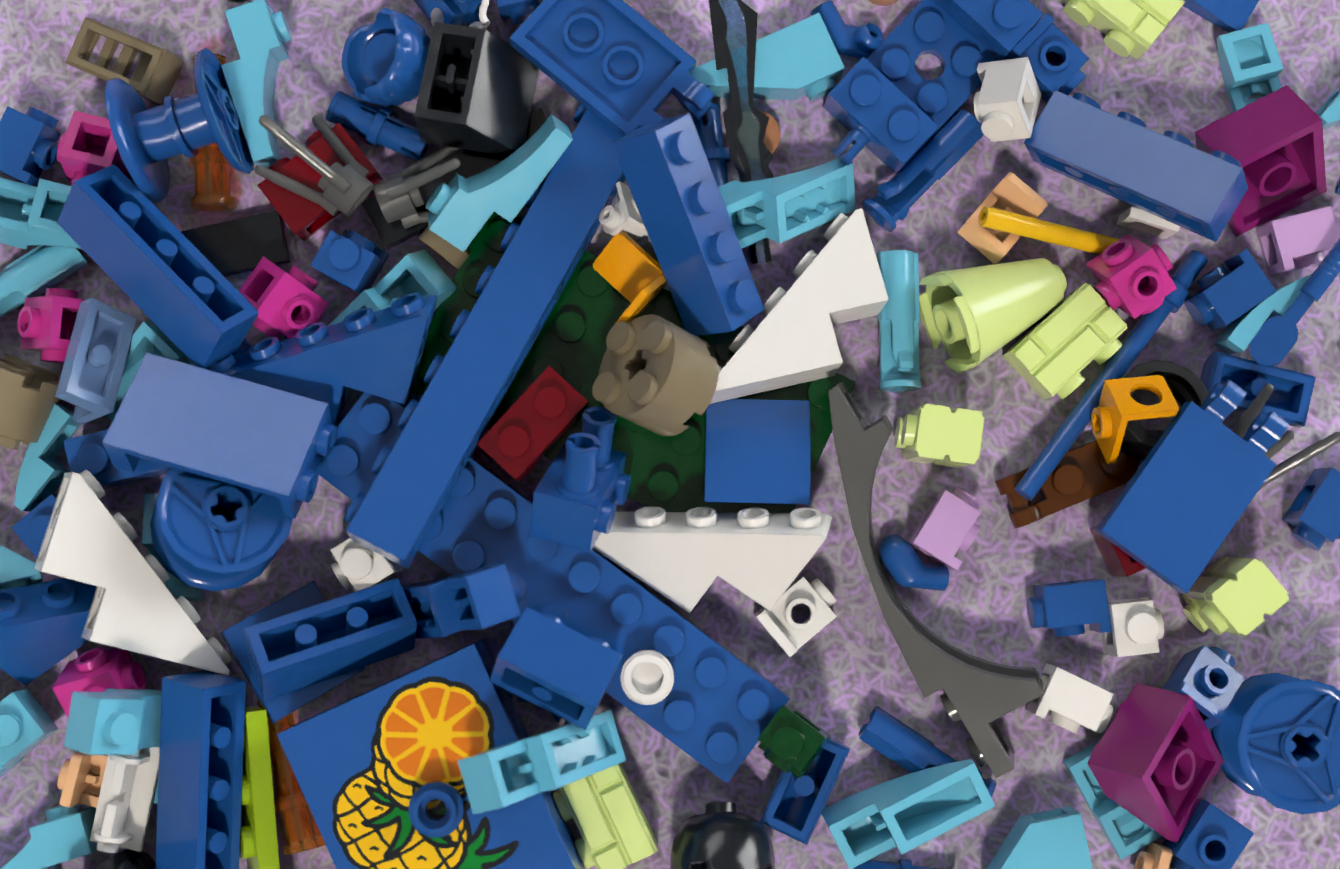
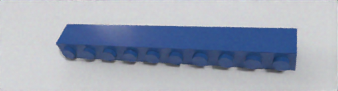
M581 103L573 119L578 125L572 134V142L555 163L546 181L543 180L526 202L525 206L530 209L522 223L519 224L514 221L508 228L500 246V249L505 251L496 268L488 265L484 270L475 289V293L479 294L480 297L471 312L463 309L457 317L450 332V337L455 339L445 357L438 354L432 361L424 378V382L429 384L420 402L412 399L405 408L398 423V428L403 430L393 448L386 445L382 449L371 471V474L377 476L367 495L359 492L355 496L346 512L344 521L350 523L346 531L352 540L407 569L601 224L599 221L601 211L606 206L611 205L618 194L616 183L618 181L624 183L626 179L612 145V142L621 138V136Z

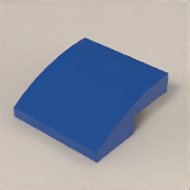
M730 399L709 404L706 409L704 502L810 504V401Z

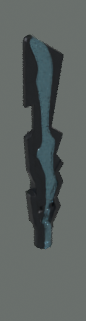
M709 0L716 69L727 68L731 105L723 112L730 157L739 174L740 182L773 178L774 176L768 166L773 159V155L763 143L769 117L753 106L758 13L741 0ZM768 238L749 245L751 263L771 261Z

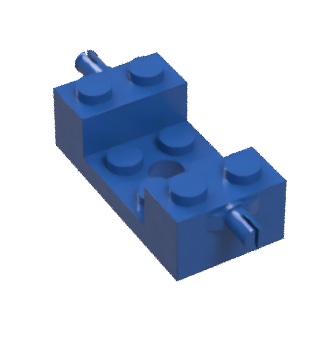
M921 0L867 59L862 57L828 93L823 108L850 132L832 150L833 154L839 158L850 145H853L841 159V162L849 165L855 156L866 146L890 170L897 174L982 85L977 73L978 63L1005 60L1010 51L1033 29L1044 14L1029 0ZM924 54L936 56L942 63V75L933 80L922 78L915 69L916 59Z

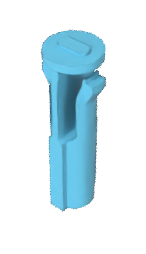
M38 245L7 265L6 269L0 272V318L25 303V298L39 296L46 291V288L53 287L87 265L86 256H82L77 248Z
M909 250L880 251L877 253V261L889 300L878 314L880 343L879 390L892 393L920 390L918 253Z

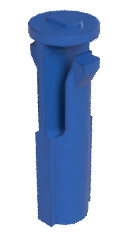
M965 110L956 111L890 181L882 183L876 188L878 193L875 198H866L862 202L864 210L873 218L876 224L884 230L892 232L896 228L895 222L898 219L903 221L907 217L910 207L937 179L940 180L984 136L981 130L982 124Z
M877 705L869 715L870 723L863 724L858 734L859 739L911 773L957 762V760L934 746L933 742ZM982 778L992 797L996 788V781L992 778Z

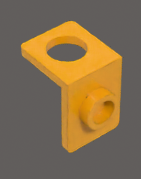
M624 231L614 235L593 262L594 270L631 303L616 323L620 321L629 323L649 306L667 283L660 264Z
M1153 375L1104 381L1099 405L1093 409L1091 414V425L1093 434L1107 464L1117 463L1128 421L1177 415L1179 406L1163 376ZM1135 390H1148L1156 394L1160 402L1155 405H1143L1136 402L1130 393Z

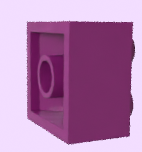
M1288 85L1195 132L1198 150L1211 154L1213 150L1222 151L1237 159L1243 168L1248 189L1228 221V225L1235 237L1327 191L1322 119Z
M1136 683L1125 702L1121 703L1118 707L1116 716L1103 738L1094 746L1087 764L1107 797L1167 840L1178 842L1224 760L1190 695Z

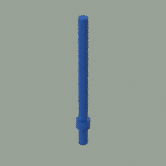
M1191 250L1171 276L1177 289L1164 297V302L1156 310L1142 315L1122 342V347L1111 357L1014 489L1019 495L1030 501L1034 498L1090 422L1093 409L1099 405L1104 381L1122 378L1170 312H1178L1189 297L1187 289L1208 262L1202 253L1196 250Z

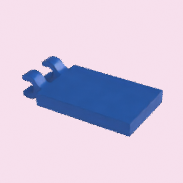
M543 0L510 37V45L621 137L645 124L664 120L656 112L671 94L677 98L690 115L698 120L712 106L710 100L714 97V93L690 75L695 68L696 60L623 0Z
M1227 380L1224 385L1220 382L1216 383L1201 407L1192 401L1182 405L1177 415L1170 422L1095 529V531L1179 593L1189 592L1276 466V463L1264 454L1284 435L1289 426V423L1273 411L1269 412L1266 417L1263 414H1258L1243 438L1223 425L1222 422L1239 406L1247 393L1231 380Z

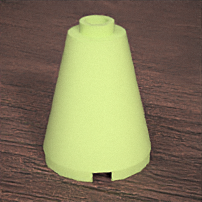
M1045 258L934 272L922 278L919 285H926V292L919 295V313L933 348L937 349L940 341H942L946 352L951 357L943 362L950 369L959 373L976 367L1061 305L1064 299V292L1067 289V282L1061 268Z

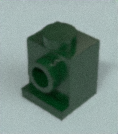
M787 704L781 706L757 740L761 742L758 747L764 751L763 755L785 773L792 772L800 779L831 738V735L792 705Z

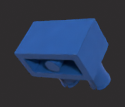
M590 407L584 410L582 415V433L572 434L566 439L534 491L529 536L591 552L600 533L608 534L610 532L615 517L616 504L624 505L631 483V476L624 474L627 453L611 449L614 425L617 419L616 414L610 412L605 407Z
M526 606L497 656L490 682L504 688L511 699L514 694L517 695V702L529 701L551 712L556 722L559 723L562 718L565 720L563 725L572 723L586 730L623 655L612 650L606 642L599 638L586 637L564 626L562 621L556 616L545 612L539 613Z

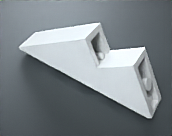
M862 208L855 210L850 217L841 213L833 221L823 235L829 241L819 254L815 253L812 249L808 251L792 272L798 278L787 292L778 287L763 306L764 310L762 312L766 317L759 326L753 329L750 325H747L729 347L735 354L723 368L718 365V382L710 404L835 375L843 360L833 325L876 316L889 300Z
M84 470L80 474L75 472L65 473L34 570L97 586L81 637L92 642L229 675L230 670L226 664L232 661L228 652L215 637L212 636L206 640L195 624L201 620L199 614L185 597L181 595L175 599L163 584L170 579L167 572L151 554L145 558L132 543L138 535L126 518L119 512L113 516L100 501L106 493L95 477L88 470Z
M651 506L640 508L635 512H615L610 532L608 534L600 533L593 548L688 613L696 606L717 576L770 611L827 539L832 517L814 508H799L790 513H769L764 508L751 507L742 509L738 513H717L715 509L710 507H696L687 512H665V509L661 507Z

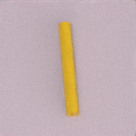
M988 206L982 208L978 220L979 225L982 227L1098 255L1107 247L1120 240L1119 238Z

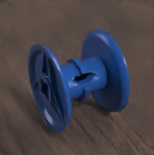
M208 48L199 51L195 55L193 71L197 90L196 94L181 99L180 97L173 98L170 95L164 97L162 105L148 109L136 90L124 80L113 78L106 83L104 93L106 111L119 153L137 187L149 200L156 204L165 199L169 193L170 173L168 158L183 154L188 159L199 155L197 149L217 143L221 153L234 169L242 174H250L254 170V162L221 67L222 64Z
M172 467L163 478L152 514L150 530L153 549L166 571L187 586L214 592L239 588L260 576L276 556L278 549L288 538L293 518L285 516L280 498Z
M1280 673L1251 676L1243 681L1225 711L1227 714L1226 719L1222 724L1212 727L1211 730L1212 739L1224 760L1221 769L1226 777L1246 793L1262 797L1276 808L1301 815L1330 811L1340 805V691L1332 685L1309 679L1301 680Z

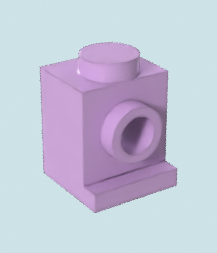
M1331 206L1277 219L1256 229L1269 277L1280 275L1294 268L1298 270L1317 265L1323 261L1324 253L1330 251L1340 238V220L1334 217Z
M955 487L952 493L947 490L938 491L908 539V542L914 548L948 567V569L958 571L962 561L954 557L958 549L966 552L978 535L980 526L975 524V521L981 513L978 509L982 502Z

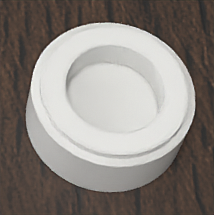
M638 651L632 654L622 667L621 685L623 691L636 703L642 705L656 704L665 699L673 687L674 672L672 665L664 655L657 651Z

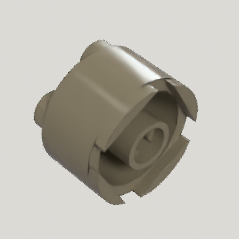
M657 315L640 316L629 323L620 321L610 329L606 338L608 348L603 356L599 375L593 384V397L603 403L610 412L661 436H674L689 428L683 423L694 412L699 415L704 413L713 398L718 382V363L716 358L710 356L707 348L710 347L709 344Z
M7 353L4 358L0 357V446L17 450L20 443L29 445L30 442H38L54 404H59L61 399L55 397L59 384L57 374Z

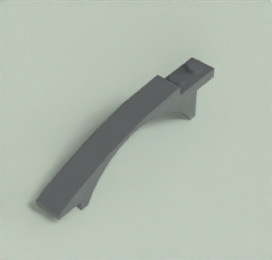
M841 381L828 391L833 438L852 529L881 612L924 698L942 688L945 692L940 695L942 704L952 721L962 720L971 737L966 739V742L975 761L980 767L988 764L995 778H998L1014 769V752L995 720L1044 695L1043 681L1035 668L1008 666L990 662L950 645L923 625L902 602L892 587L877 552L871 513L872 490L876 469L882 451L894 428L886 415L868 425L843 381Z

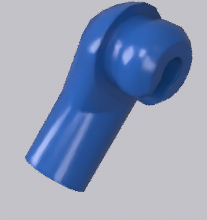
M832 0L822 3L810 13L811 16L820 13L838 54L856 58H867L883 41L881 30L873 23L861 25L860 27L845 24Z
M888 535L882 539L879 545L880 558L898 585L909 588L945 591L949 583L948 567L923 563L911 544L899 535Z

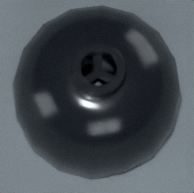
M736 803L705 804V813L689 817L679 827L672 842L670 869H775L772 839L765 826L753 816L737 813Z

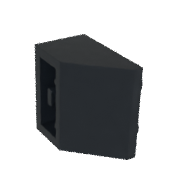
M434 22L414 115L421 143L510 156L525 144L539 68L515 50L509 43L487 30Z

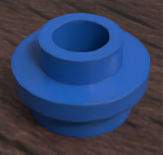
M434 781L424 784L413 794L409 803V818L412 825L421 834L432 838L444 837L452 833L459 826L464 815V802L460 793L452 785L445 782ZM433 799L443 801L447 807L446 815L441 818L431 816L427 808L428 802Z

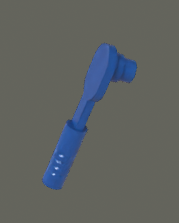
M1340 238L1302 286L1300 295L1284 316H1274L1265 321L1250 342V355L1259 365L1269 367L1279 364L1296 344L1298 339L1296 324L1313 302H1318L1340 272Z

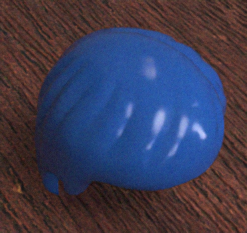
M382 8L378 11L376 20L373 23L354 30L344 44L341 60L344 75L354 91L353 94L363 101L380 106H398L416 99L419 96L431 40L426 35L425 29L415 22L413 18L402 12Z

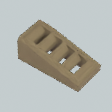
M87 17L83 21L65 62L106 82L113 78H120L130 84L140 97L158 105H162L164 97L169 96L184 65L183 60L165 49ZM101 35L107 39L96 64L88 62ZM118 45H123L113 71L107 70ZM137 53H142L143 55L132 80L126 78Z

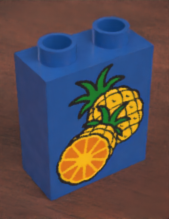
M485 638L303 720L277 734L336 869L585 868L576 848L575 838L567 821H564L553 797V790L541 792L504 808L473 815L458 760L529 737L513 700L507 695L504 688L490 682L495 660ZM434 781L452 785L460 793L464 802V815L459 826L449 835L439 838H432L421 834L415 829L409 818V803L413 794L424 784ZM433 799L428 802L427 808L431 816L441 818L446 815L447 807L443 801Z

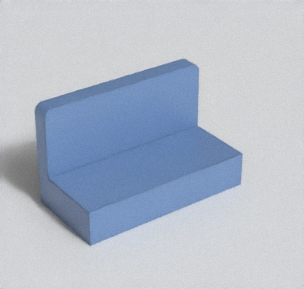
M92 297L80 302L55 397L75 405L72 420L81 424L114 411L137 319Z

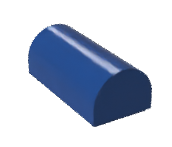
M1215 351L1207 357L1202 368L1200 380L1204 383L1208 393L1216 383L1220 382L1224 385L1227 380H1231L1246 391L1244 399L1234 410L1243 414L1254 398L1257 397L1263 386L1271 383L1274 386V390L1259 414H1263L1266 417L1269 412L1273 411L1289 423L1290 426L1300 428L1304 427L1316 377L1276 366H1262L1252 360Z
M830 738L800 779L792 772L785 773L782 771L760 819V823L807 845L851 748Z

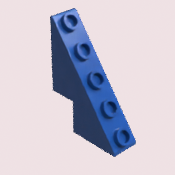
M411 293L394 301L391 307L373 312L372 308L359 309L346 316L343 322L327 327L323 322L311 324L301 329L295 337L279 341L277 337H269L257 342L248 351L236 355L230 354L206 369L328 403L334 426L345 407L349 388L405 405L416 381L438 296L430 294L422 297L420 293Z
M64 578L0 589V669L26 686L89 641L81 636L97 586Z

